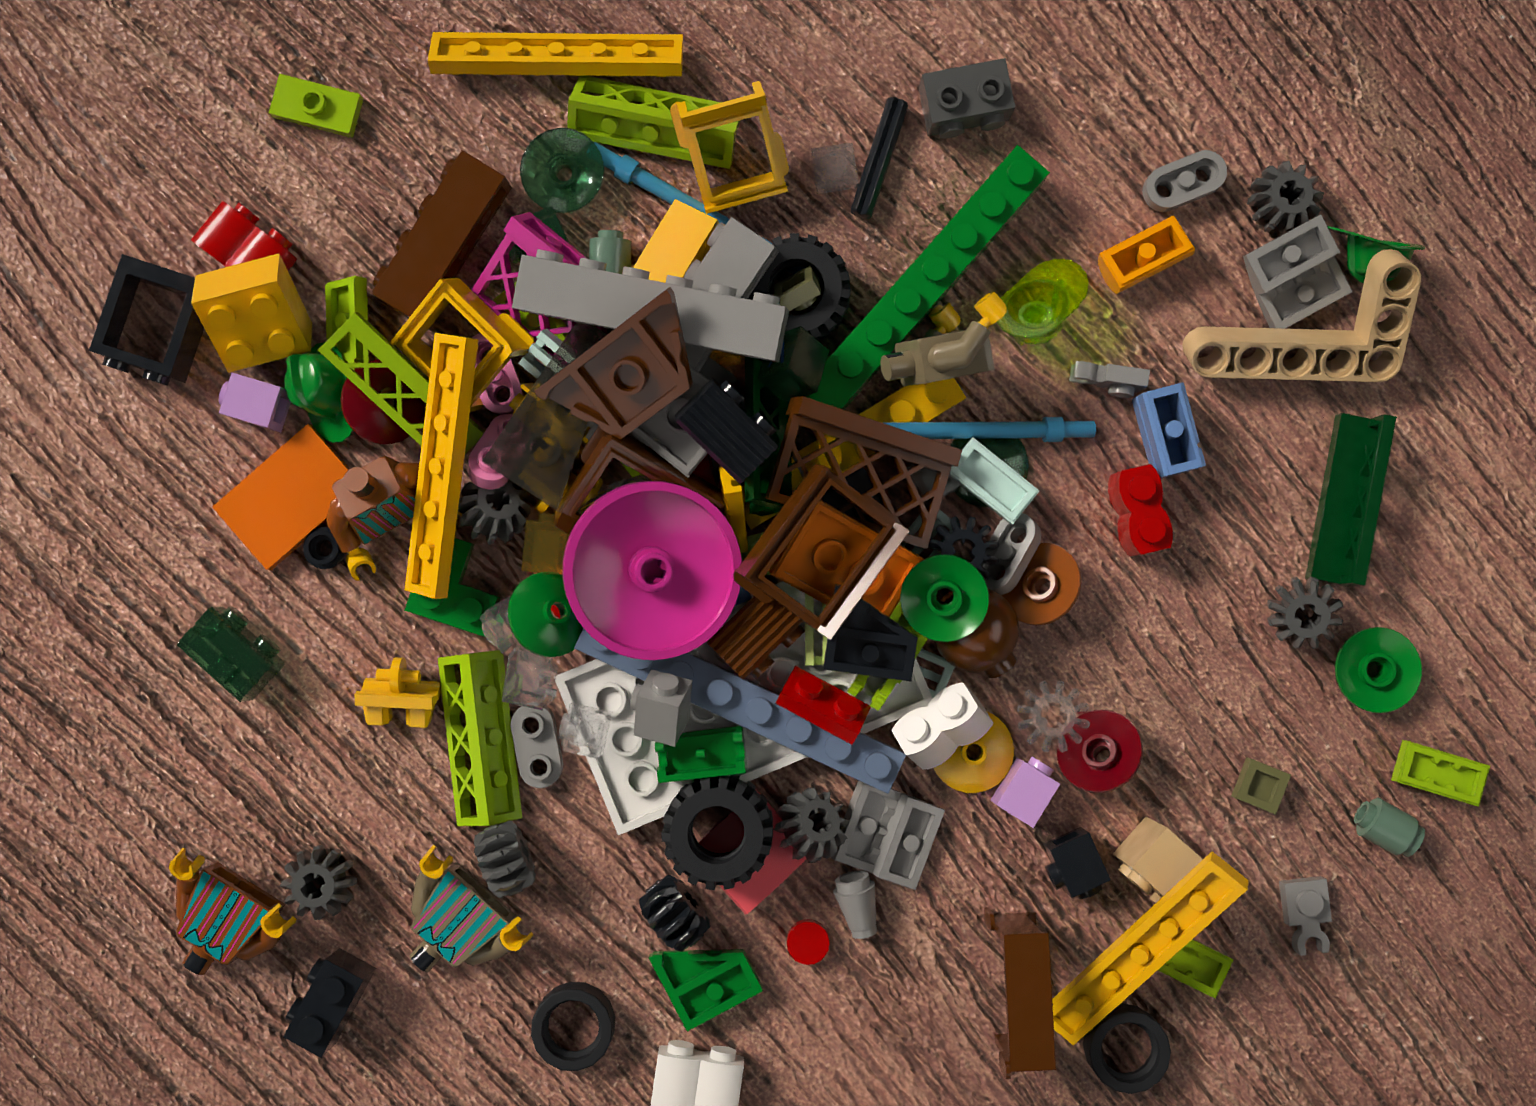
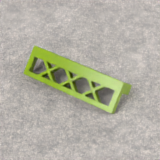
M586 75L579 76L568 99L567 137L692 161L689 149L681 147L678 142L670 108L675 102L685 101L687 110L692 111L721 102ZM587 91V92H592V93H597V94H602V95H601V96H595V95L585 94V92ZM631 101H637V102H643V104H635V103H630V102H631ZM740 121L696 132L704 164L727 169L731 168Z
M354 312L318 351L421 446L423 434L418 429H423L424 423H410L403 416L402 398H421L426 403L429 378L394 345L392 346L359 312ZM350 332L363 344L364 363H346L332 349ZM369 351L372 352L381 362L370 363ZM352 368H364V379ZM370 368H389L396 375V393H378L370 385ZM402 382L414 393H402ZM385 398H397V410ZM470 417L465 454L480 440L485 432Z
M503 649L439 657L438 666L457 826H491L523 818L511 731ZM454 664L460 665V686L456 683ZM461 709L466 717L465 728L461 725L460 721ZM466 752L469 754L471 760L470 771L468 770L465 764ZM471 794L475 798L477 815H471L469 798Z

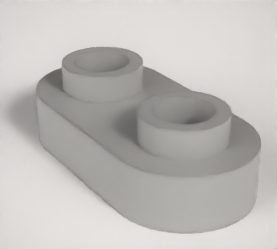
M1202 150L1155 169L1145 180L1142 189L1143 198L1150 208L1159 212L1171 211L1214 193L1224 183L1227 177L1226 163L1216 152ZM1196 170L1204 171L1207 174V181L1198 180L1195 174ZM1157 186H1165L1169 190V197L1160 196L1157 192Z
M1022 513L1012 525L1002 519L989 540H998L999 547L986 551L985 554L997 557L999 563L997 566H990L984 563L981 565L991 575L986 581L988 589L1000 595L1006 594L1015 588L1041 542V529L1028 515ZM1026 533L1024 541L1017 543L1018 537ZM1001 570H1005L1004 576L1000 580H996L997 574Z
M529 703L523 705L516 710L511 719V731L519 773L528 785L535 788H545L556 782L563 771V758L555 717L552 711L543 704ZM528 717H534L538 720L539 729L537 732L531 733L525 728V721ZM536 759H542L546 762L547 771L545 774H537L533 770V762Z

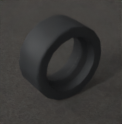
M568 982L552 989L542 999L532 1018L531 1037L536 1052L547 1064L564 1071H579L593 1066L605 1055L615 1032V1014L610 1000L600 989L584 982ZM568 1001H580L590 1006L596 1013L599 1022L598 1035L595 1041L587 1048L579 1051H568L558 1046L552 1040L548 1029L549 1018L553 1010L560 1004Z
M1119 1004L1084 1036L1083 1040L1086 1061L1100 1081L1114 1091L1128 1094L1147 1091L1160 1082L1169 1067L1171 1049L1167 1034L1151 1014L1135 1005ZM1123 1023L1136 1024L1143 1028L1150 1037L1152 1046L1150 1056L1145 1064L1137 1070L1128 1073L1116 1072L1110 1068L1104 1061L1101 1050L1102 1041L1108 1031Z

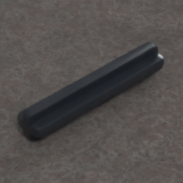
M889 97L886 101L851 206V213L857 217L870 219L873 215L907 113L908 103L902 99Z

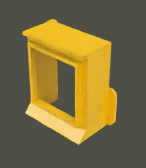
M760 81L752 83L754 94L692 111L687 110L685 101L675 102L670 108L678 142L681 147L689 149L706 214L788 192L784 176L788 174L789 166L783 140L779 133L773 132L766 96ZM759 116L772 172L710 188L696 132Z
M460 278L440 279L389 343L392 346L396 345L429 378L433 350L421 338L447 305L451 303L493 345L491 350L475 368L470 412L480 410L483 407V403L479 398L480 395L512 357L526 355L528 353L527 350L535 341L510 314L502 313L497 316Z

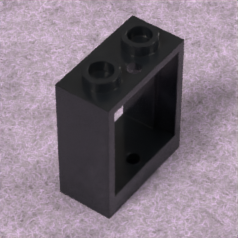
M122 254L89 351L104 357L102 365L128 373L130 366L144 370L142 378L168 386L170 379L186 383L204 331V327L191 304L195 277ZM139 282L186 296L163 363L117 349Z

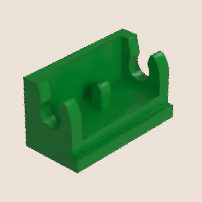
M740 725L682 732L675 747L655 742V752L658 754L659 767H657L658 783L746 773L748 768L744 731Z

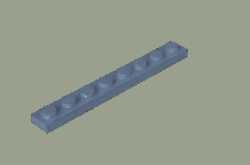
M584 628L574 647L578 651L643 681L646 680L651 669L693 680L691 703L889 794L906 757L903 751L861 732L853 745L775 704L779 694L747 679L743 680L738 675L691 653L662 660L630 658L601 645Z

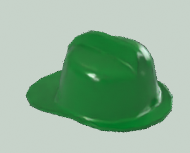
M1327 226L1331 231L1347 235V267L1351 275L1361 283H1364L1369 261L1378 252L1393 249L1399 251L1408 260H1411L1415 250H1424L1426 247L1412 243L1377 240L1354 232ZM1401 267L1393 270L1388 275L1387 281L1396 278Z
M325 342L318 343L308 353L293 354L287 357L284 388L287 398L291 403L307 411L313 427L323 439L332 443L342 442L353 433V430L344 418L341 408V392L347 377L318 351ZM335 346L332 350L344 361L342 353Z

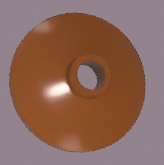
M1040 543L1015 588L1001 596L1010 603L1018 621L1035 626L1050 624L1067 614L1078 599L1082 584L1079 565L1075 558L1064 548L1052 543ZM1005 570L1002 571L1000 579L1004 576ZM1045 583H1051L1049 590L1041 595V586Z

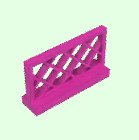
M531 212L512 216L503 230L507 234L475 283L472 291L497 316L507 313L505 309H509L510 315L534 338L535 342L540 331L546 328L553 334L570 333L572 349L580 356L583 352L579 331L597 329L600 341L608 335L607 329L587 324L578 325L577 322L567 321V327L550 328L548 317L538 315L541 330H528L522 325L519 310L512 308L515 293L513 278L518 277L519 271H511L508 254L514 244H516L528 256L536 257L537 249L564 255L563 263L578 266L580 258L586 257ZM501 266L502 273L496 274ZM503 279L508 303L497 305L484 292L492 280ZM544 347V350L559 363L565 366L569 365L549 347Z

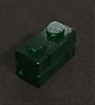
M212 606L205 611L195 622V625L177 642V646L239 702L252 701L285 665V662L277 655L281 650L267 636L260 634L258 637L255 636L246 627L249 620L236 608L229 606L226 609L224 607Z

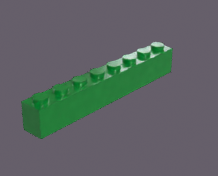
M1017 145L795 397L804 396L844 410L881 369V357L886 354L895 353V344L904 342L931 310L1038 191L1050 172Z

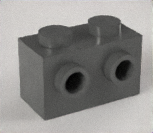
M1006 58L924 73L921 76L918 90L928 136L939 134L942 139L953 138L963 134L964 129L980 127L982 131L995 130L1004 126L1006 121L1010 120L1015 109Z

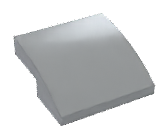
M1322 215L1314 217L1243 256L1253 291L1269 328L1285 329L1352 293L1335 258V255L1340 253Z
M858 780L844 819L849 820L847 827L841 829L847 839L844 844L837 847L838 851L831 858L873 873L878 878L916 890L945 810L892 788L889 794Z

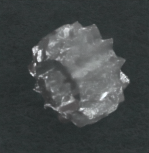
M1046 681L1040 682L1041 698L1031 690H1027L1024 694L1034 707L1027 705H1018L1017 707L1018 713L1031 716V719L1019 722L1017 725L1018 729L1027 730L1032 727L1035 731L1026 740L1029 745L1034 744L1039 736L1044 737L1045 740L1042 745V752L1044 753L1050 751L1051 742L1055 739L1061 753L1066 752L1068 749L1064 736L1067 735L1076 744L1082 741L1080 734L1072 727L1088 729L1090 726V722L1086 719L1076 718L1077 714L1087 712L1089 705L1081 703L1073 706L1072 702L1078 698L1080 691L1075 688L1066 698L1062 695L1065 687L1063 681L1057 682L1055 694H1050ZM1050 706L1058 707L1059 715L1065 717V723L1062 725L1058 722L1057 728L1048 727L1047 719L1041 717L1043 709L1049 712Z

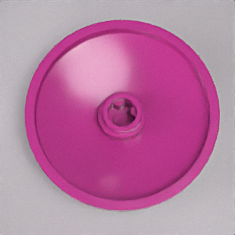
M640 481L618 487L606 493L581 515L573 527L565 547L562 568L563 584L566 597L575 617L597 642L611 651L630 658L662 660L677 657L698 648L723 626L730 616L739 595L740 585L734 581L733 573L741 565L742 558L740 547L731 525L719 509L699 493L674 483Z

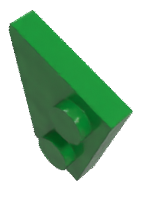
M744 949L684 950L683 952L655 951L648 957L687 1032L763 991V985Z

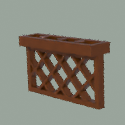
M804 396L791 398L786 415H789V420L765 499L784 505L790 498V496L779 493L784 475L798 468L804 479L808 473L805 463L824 454L833 473L846 483L845 477L864 467L874 488L863 494L871 497L877 494L883 507L895 515L897 523L900 525L898 516L916 507L922 518L918 537L907 534L902 542L927 549L951 467H958L962 450ZM799 427L812 430L821 447L801 458L794 444ZM824 435H827V436H830V437H833V438H836V439H835L834 441L828 443ZM844 442L853 444L860 461L841 471L831 449ZM864 448L875 451V453L867 456ZM791 455L794 460V463L788 465L789 458ZM883 455L892 457L899 474L881 483L871 462ZM903 461L914 465L907 469ZM922 468L937 472L932 489L920 496L910 475ZM903 480L912 501L894 510L885 489ZM928 500L927 506L925 507L923 502ZM850 502L837 508L842 512L852 509L855 517L851 516L852 518L879 533L883 529L875 522L866 521L863 513Z

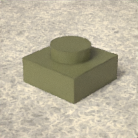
M812 265L774 284V296L780 297L779 305L785 306L789 311L792 309L800 311L809 307L816 301V296L821 294L820 280Z
M1246 757L1231 797L1276 815L1291 774Z

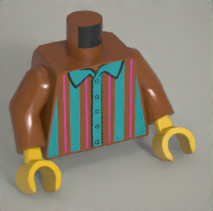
M387 456L379 457L363 467L349 469L342 479L334 482L332 485L337 498L330 503L326 521L342 553H348L346 564L354 580L360 581L356 568L362 564L370 565L372 572L376 573V566L370 552L364 548H359L361 542L365 545L413 518L419 463L398 462Z
M182 848L171 860L169 870L176 877V917L180 921L176 934L193 945L182 962L189 971L198 975H205L214 959L224 965H229L237 959L248 961L273 949L282 935L296 923L297 919L294 916L288 921L280 916V912L286 905L285 903L221 863L217 862L205 867L199 873L200 867L205 862V857L198 855L192 862L186 856V849Z

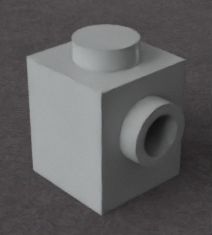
M651 669L643 685L637 684L632 693L630 709L635 710L634 736L675 747L689 720L693 680Z

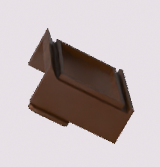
M598 426L581 452V459L585 465L556 507L555 527L569 535L571 534L573 527L581 517V514L577 512L612 458L619 460L653 481L674 483L699 493L718 509L724 507L721 489L693 473L689 477L685 476L654 450L633 437L626 435L620 440L601 430Z
M814 464L741 565L734 571L733 579L761 602L770 603L775 600L815 631L831 640L910 530L897 523L895 515L871 496L858 493L831 472L828 467ZM830 487L883 529L821 614L816 616L764 576Z
M984 907L986 926L990 931H995L1003 942L1007 1033L994 1034L995 1044L999 1049L1000 1070L1005 1079H1011V1072L1056 1070L1049 932H1042L1036 925V912L994 914L989 907Z

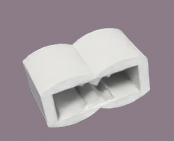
M957 683L941 690L933 697L927 707L917 708L905 714L894 725L892 732L905 755L924 770L944 763L953 755L958 746L968 745L979 740L989 731L993 721L972 691L964 683Z
M671 1040L668 1042V1045H659L651 1106H738L744 1057L736 1055L737 1051L726 1046H712L711 1051H699L694 1049L692 1043L683 1040Z

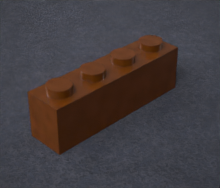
M461 150L456 159L452 158L446 163L440 177L442 182L434 194L430 193L424 198L418 210L419 218L411 230L407 229L401 234L395 248L397 253L389 265L385 264L379 269L373 280L374 289L371 294L408 319L440 279L455 278L512 189L504 175Z

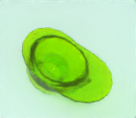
M1052 259L1040 263L1001 297L1006 304L1007 311L997 321V324L1004 332L1014 336L1015 342L1020 346L1024 344H1043L1054 339L1062 330L1064 321L1086 298L1089 287L1087 273L1079 264L1068 259Z

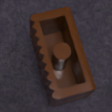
M753 596L707 644L740 678L744 680L751 674L757 679L775 662L769 654L781 643L788 649L805 632V629L800 625L803 622L801 619L775 600L770 603H763Z

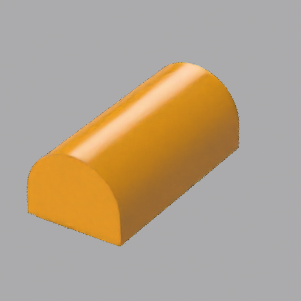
M1173 215L1099 253L1098 266L1108 287L1115 294H1118L1192 256L1195 248Z

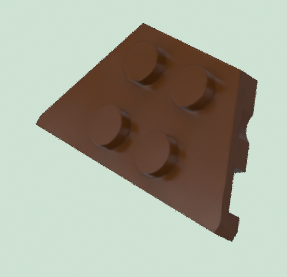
M671 287L663 291L534 391L537 397L545 401L549 398L570 409V414L585 422L596 423L601 430L621 440L690 389L693 381L676 298Z

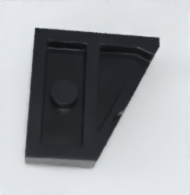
M835 584L834 594L840 588L841 584ZM861 598L831 640L827 638L823 669L911 682L918 638L915 634Z

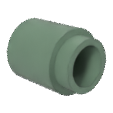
M600 230L598 231V237L590 238L589 259L606 263L605 271L622 274L624 266L631 267L632 241L623 239L624 233L621 231Z
M1375 798L1370 802H1363L1354 816V823L1357 824L1356 832L1359 836L1396 856L1400 854L1406 857L1412 856L1420 848L1425 837V829L1418 824V820L1381 798Z

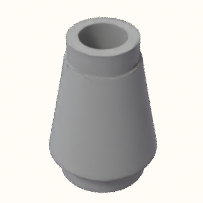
M852 871L840 875L835 879L836 888L833 890V893L851 930L852 937L855 939H865L877 933L875 882L870 880L869 874L866 871Z

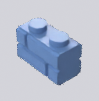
M1184 382L1147 391L1131 399L1148 463L1153 465L1160 479L1206 466L1202 448L1197 446L1200 441Z

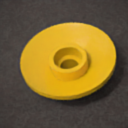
M990 712L987 713L992 719L993 725L983 737L971 743L978 744L981 748V754L977 759L971 760L966 755V749L971 744L958 746L948 760L933 768L938 777L955 790L965 793L987 791L999 784L1011 768L1014 757V745L1011 734L1005 724Z

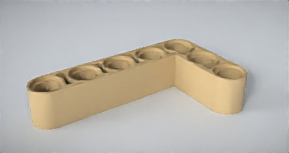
M1393 249L1382 250L1372 257L1367 266L1354 330L1204 326L1191 330L1185 336L1182 344L1183 352L1196 373L1210 378L1357 382L1387 381L1399 372L1403 363L1420 289L1421 273L1419 268L1399 251ZM1401 267L1398 276L1391 281H1387L1388 275L1396 268ZM1392 310L1387 319L1377 322L1382 313ZM1215 346L1210 355L1198 357L1199 352L1205 347ZM1257 347L1252 356L1241 359V355L1245 350ZM1299 348L1294 357L1283 360L1288 351ZM1341 349L1336 358L1326 361L1331 352ZM1382 351L1378 359L1369 362L1373 354Z

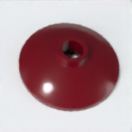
M380 360L370 361V363H379V362H381ZM355 368L354 371L364 379V368ZM370 368V385L378 393H396V375L389 368ZM346 378L341 392V408L346 422L358 436L368 442L380 445L398 443L410 436L354 383ZM402 382V393H414ZM393 398V407L397 410V398ZM402 398L403 416L410 423H420L424 412V401L421 398Z
M1109 710L1089 711L1076 717L1062 732L1057 746V760L1063 775L1075 787L1090 793H1106L1125 785L1136 774L1143 756L1142 740L1136 727L1123 715ZM1101 751H1110V756L1107 760L1103 762L1097 761V755Z

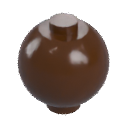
M988 589V610L980 626L973 633L962 639L950 642L935 641V644L943 658L952 666L966 672L976 673L984 671L988 678H997L1008 672L1017 661L1012 651L1018 641L1019 624L1016 613L1010 603L997 592ZM951 590L947 592L941 601L948 602L954 597Z

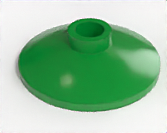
M935 555L920 561L909 571L901 588L900 602L904 617L916 632L934 641L950 642L970 635L980 626L988 610L989 592L984 577L973 564L954 555ZM941 588L950 589L954 595L953 599L948 602L941 601L937 597L938 590Z
M555 572L536 573L525 578L514 589L508 605V620L518 642L531 653L542 657H559L573 651L583 627L569 605L565 594L563 575ZM552 605L558 607L560 611L559 619H556L551 614Z
M1373 627L1358 631L1344 642L1337 654L1335 677L1342 694L1353 705L1365 711L1385 713L1401 708L1413 698L1421 682L1422 664L1415 646L1408 638L1389 628ZM1370 662L1376 663L1378 667V672L1374 677H1370L1367 674V666Z

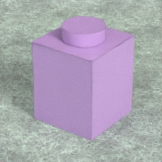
M231 372L229 381L223 384L219 393V404L221 405L219 413L239 421L282 432L291 403L287 398L285 389Z
M1016 757L1009 772L992 796L991 801L1034 828L1060 786V783L1050 778L1054 770L1036 758L1031 757L1028 763Z

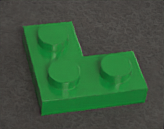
M455 538L448 597L433 599L410 592L404 611L488 637L501 597L461 584L475 544Z

